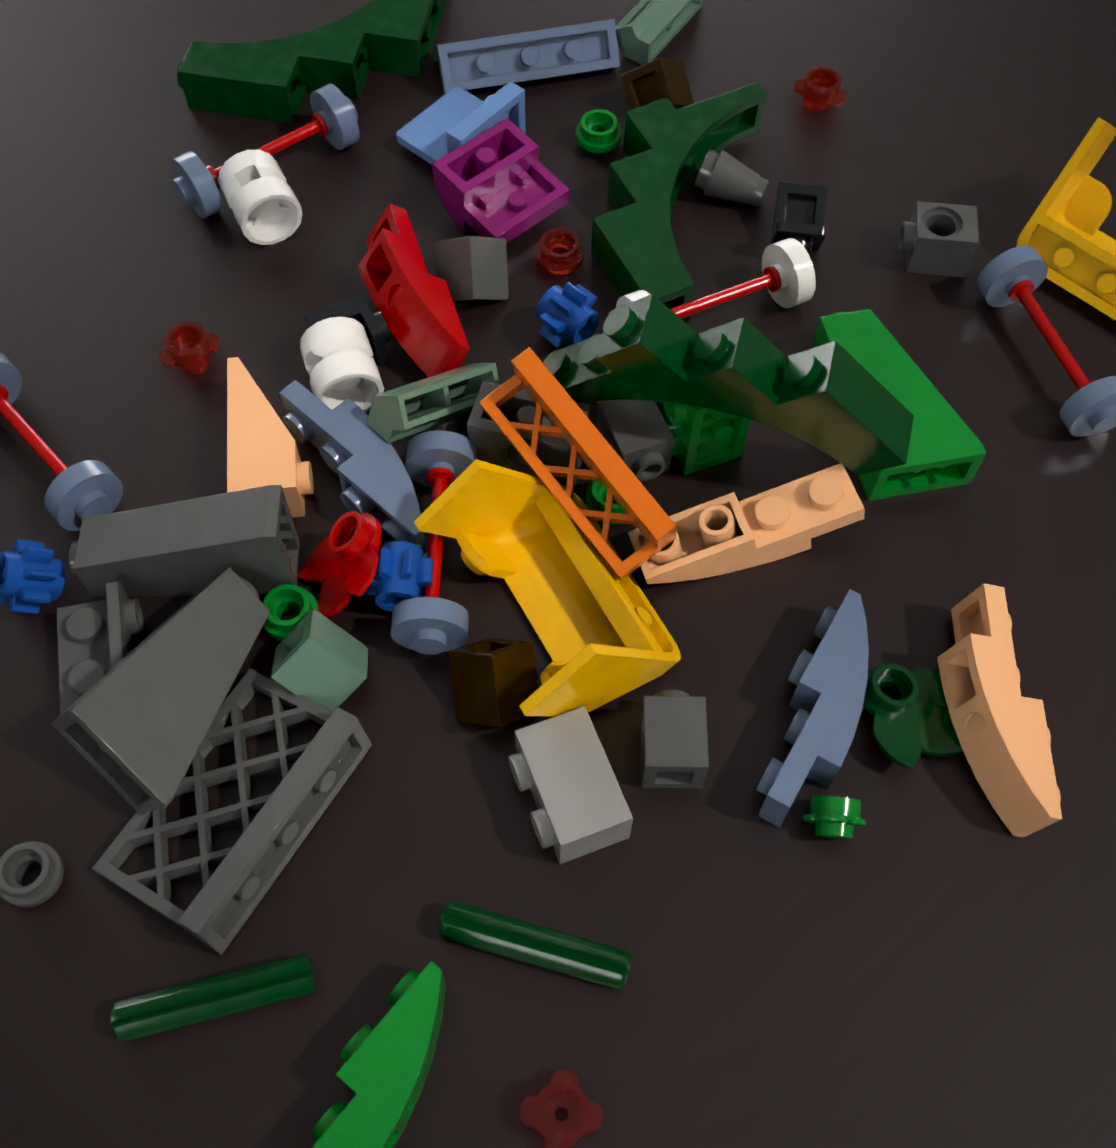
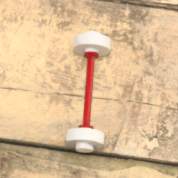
M788 238L768 245L765 248L762 256L763 276L671 308V310L682 319L765 288L768 289L771 297L779 306L791 308L808 302L813 297L816 287L814 266L804 246L797 240ZM639 290L621 296L617 300L616 307L629 304L650 294L645 290Z

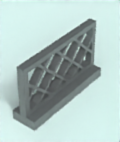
M250 668L222 703L175 795L166 805L144 815L136 812L92 869L103 878L195 936L201 943L222 956L371 748L372 743L356 716L339 707L331 711L302 695L297 696L278 682ZM257 691L272 698L274 714L243 723L242 710ZM284 705L291 709L284 711ZM311 719L323 725L310 743L289 748L287 726ZM276 729L278 752L248 760L245 738ZM234 741L236 764L206 772L205 758L213 747ZM281 767L282 781L272 794L252 799L249 775ZM238 779L240 803L209 811L207 787ZM195 791L197 815L166 823V808L174 797ZM242 818L243 834L235 845L213 852L211 826ZM198 830L200 856L169 864L168 838ZM154 843L155 869L130 876L119 870L136 847ZM201 871L203 888L184 911L172 903L170 880ZM157 884V893L146 886Z

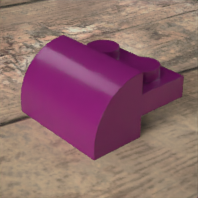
M505 118L432 163L433 179L438 195L449 216L463 233L473 229L481 237L506 238V244L568 204L570 189L538 161L539 146L508 118Z

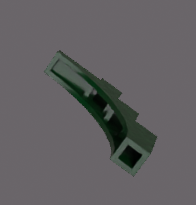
M758 82L677 110L669 99L665 98L626 112L623 149L629 157L610 163L608 201L615 210L593 218L591 254L620 297L639 290H645L650 295L656 296L669 309L692 301L695 284L677 251L671 229L672 209L687 181L702 166L709 150L718 153L731 143L761 130L767 92ZM690 316L682 318V320L685 321L687 319H690Z
M651 294L611 310L603 325L604 333L593 335L581 342L555 350L548 354L543 362L575 402L585 403L609 400L665 401L721 411L751 419L793 435L829 454L856 475L904 465L907 462L914 415L836 341L786 356L744 317L698 334L656 296Z

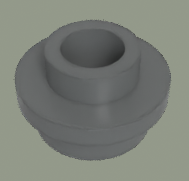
M38 841L25 842L11 847L0 858V896L10 904L22 908L34 907L50 899L60 887L64 876V864L59 853L48 844ZM33 867H41L39 877L32 884L24 886L23 877L26 872Z

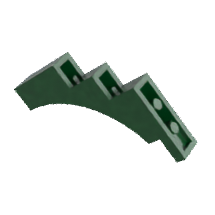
M372 0L355 12L333 23L289 37L248 43L192 41L184 60L182 59L178 63L177 83L180 88H183L189 109L294 124L306 93L311 94L327 84L335 85L349 99L359 100L370 70L422 77L448 0Z

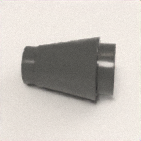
M709 150L694 186L704 190V196L745 205L749 204L757 208L769 180L760 177V174L726 151L722 150L721 153Z

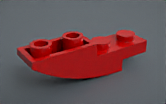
M389 203L365 240L368 251L359 263L358 268L367 291L377 310L382 313L388 328L415 364L429 378L461 366L470 347L446 280L428 274L407 210Z

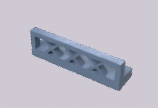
M615 19L453 42L433 47L434 60L439 63L443 94L456 86L464 90L503 85L510 81L516 83L620 67Z

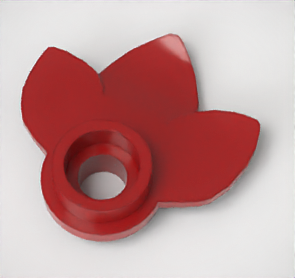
M350 511L342 515L331 528L329 536L325 537L316 546L297 575L303 581L321 583L318 612L326 618L341 612L349 603L351 595L361 597L374 579L378 566L377 552L381 545L382 526L380 521L369 513L360 514L356 511Z

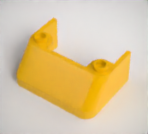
M1098 117L1021 231L1017 240V247L1024 245L1035 247L1048 266L1045 278L1116 320V240L1098 230L1111 210L1112 196L1109 189L1103 183L1089 176L1115 138L1116 128Z
M475 459L414 521L418 531L455 538L462 549L460 555L463 562L474 573L478 575L487 574L504 579L553 660L541 672L542 686L519 705L525 716L555 717L583 706L586 707L589 713L662 676L680 661L681 653L675 640L633 576L629 574L622 581L619 580L538 477ZM560 484L562 488L566 491V486ZM573 492L572 500L579 509L588 510L585 503ZM589 520L599 534L602 535V529L598 522ZM608 539V545L612 548V550H613V551L616 553V555L620 558V556L618 555V553L616 552V550L614 549L613 545L611 544V542H610L609 539Z

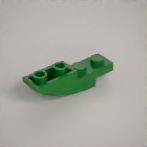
M432 961L421 974L412 970L405 975L387 1000V1003L392 1006L390 1011L374 1029L368 1024L362 1027L343 1049L340 1059L345 1064L336 1075L356 1095L347 1106L340 1100L323 1115L311 1133V1137L317 1141L312 1148L395 1147L422 1093L435 1054L443 1018L446 982L442 970Z

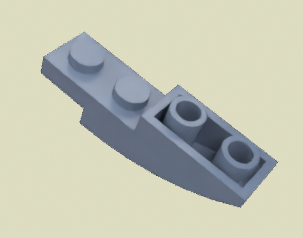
M297 380L280 391L286 413L283 417L284 425L299 442L305 443L308 440L319 450L324 462L338 474L342 493L339 496L349 512L356 511L360 514L369 513L377 518L382 526L381 538L385 543L391 541L414 543L423 550V558H427L424 532L418 531L414 524V521L421 515L412 481L391 443H388L367 423L368 415L349 397L332 410Z
M851 589L848 590L839 608L831 604L827 605L812 634L822 639L814 654L805 649L802 650L787 680L797 685L789 703V706L797 710V713L783 739L793 745L784 763L774 757L772 758L756 791L766 796L758 816L779 828L806 777L829 789L843 764L856 732L863 708L868 678L869 647L867 624L861 595Z

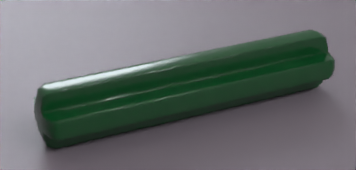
M457 901L447 903L439 924L440 935L450 941L614 989H622L627 982L632 962L631 954L627 950Z
M301 954L117 1001L111 1007L113 1034L115 1038L121 1041H129L310 994L315 990L313 964L307 955Z

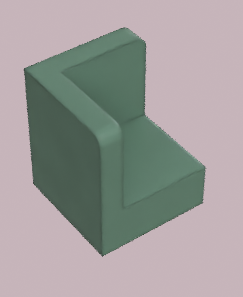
M313 608L276 647L271 678L295 695H302L334 711L367 678L368 648Z

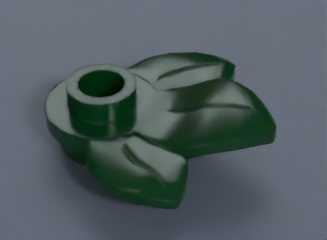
M893 663L883 664L868 671L863 706L873 715L872 736L878 747L890 760L901 767L912 769L918 762L921 752L935 757H948L963 752L950 714L946 709L947 703L942 688L940 671L926 667L909 671L905 667ZM883 692L888 693L893 699L886 696Z

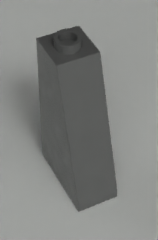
M268 485L82 518L78 541H73L70 546L69 564L72 573L79 577L91 597L106 596V583L114 581L120 582L128 596H193L204 585L229 567L239 577L250 582L258 592V595H267L277 586L283 584L297 585L301 544L282 485Z
M229 567L204 585L54 720L51 725L140 815L166 805L175 795L262 629L270 610L260 601L254 586L246 579L239 577Z

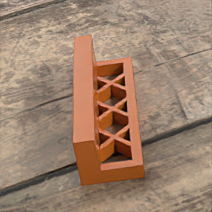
M528 347L511 360L515 375L479 403L619 580L622 581L676 539L677 526L539 357ZM522 389H525L536 403L534 424L509 422L499 407ZM543 413L554 426L542 425ZM520 434L532 435L531 447ZM540 436L565 438L571 446L569 468L549 466L542 463L538 458ZM578 456L590 470L577 469ZM554 476L567 478L566 491ZM575 479L599 481L607 490L604 512L579 509L572 500ZM613 499L625 514L612 513ZM589 520L603 521L602 535L599 534ZM610 522L635 525L648 542L622 562L608 545Z

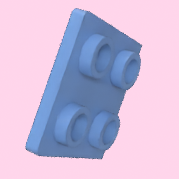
M510 81L495 94L488 96L482 101L461 87L456 86L396 132L397 142L432 164L505 118H508L525 133V89Z

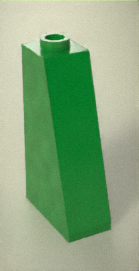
M871 309L837 312L820 317L811 349L833 341L838 342L914 415L906 464L858 475L867 500L873 501L970 484L987 454L983 444Z

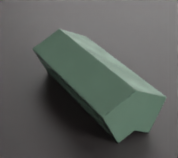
M640 0L616 25L617 44L623 56L641 65L653 61L702 7L703 0Z
M471 363L374 395L367 423L388 443L468 415L472 412L483 381L500 385L496 363ZM463 394L465 395V397H462V398H459V399H456V400H453V401L450 400L451 398H454V397H457V396H460V395H463ZM422 408L426 409L425 411L407 417L408 413L420 410Z

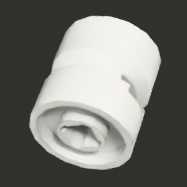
M245 150L236 153L224 163L219 171V187L227 204L233 210L234 217L244 236L250 242L259 245H272L284 241L291 236L299 227L303 213L298 199L287 184L286 178L276 160L269 153L262 150Z
M331 317L316 322L305 331L301 337L300 349L306 370L310 375V385L313 394L332 410L349 397L365 413L369 412L374 395L383 393L384 386L378 367L371 357L374 354L363 324L352 318Z

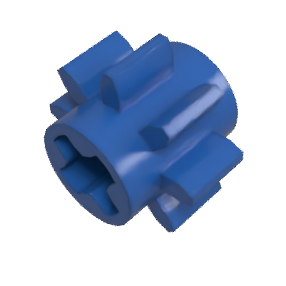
M570 282L566 283L564 289L559 285L551 287L542 296L536 309L538 320L544 323V326L539 331V335L557 348L560 345L568 347L572 343L575 344L590 338L596 331L600 321V315L591 308L597 300V296L580 284L574 286Z
M15 539L13 551H0V603L9 604L10 612L38 614L40 603L55 601L62 593L65 583L64 564L60 559L53 558L54 550L45 549L44 542Z
M391 541L383 544L380 548L376 574L365 594L375 595L376 605L391 612L398 603L420 596L425 597V587L432 584L433 559L423 558V550L411 542Z

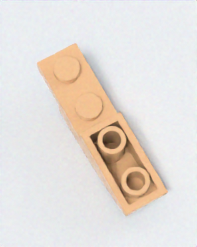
M839 463L738 501L735 492L669 516L677 526L676 539L640 567L647 584L682 582L732 573L812 549V538L863 520L865 508L844 465ZM638 528L628 531L635 552L648 542Z
M983 583L951 609L955 645L937 657L950 718L976 780L993 809L1011 834L1016 837H1026L1062 820L1061 794L1056 783L1050 747L1051 734L1047 727L1043 700L1021 696V676L1016 665L1011 633L1012 619L1008 613L1005 588Z

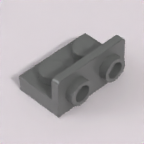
M119 581L106 583L105 600L57 608L60 714L66 711L136 648V634L144 632V618L138 599H129Z

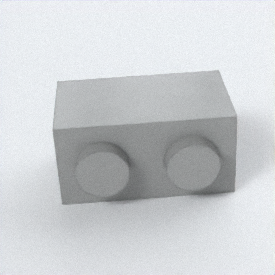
M585 706L515 731L516 754L508 756L510 768L520 792L527 789L531 790L538 810L530 812L536 836L543 849L553 846L559 864L630 838L633 816Z

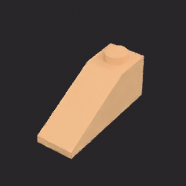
M239 357L227 358V493L268 485H282L292 518L305 517V495L314 493L310 461L301 462L294 438Z

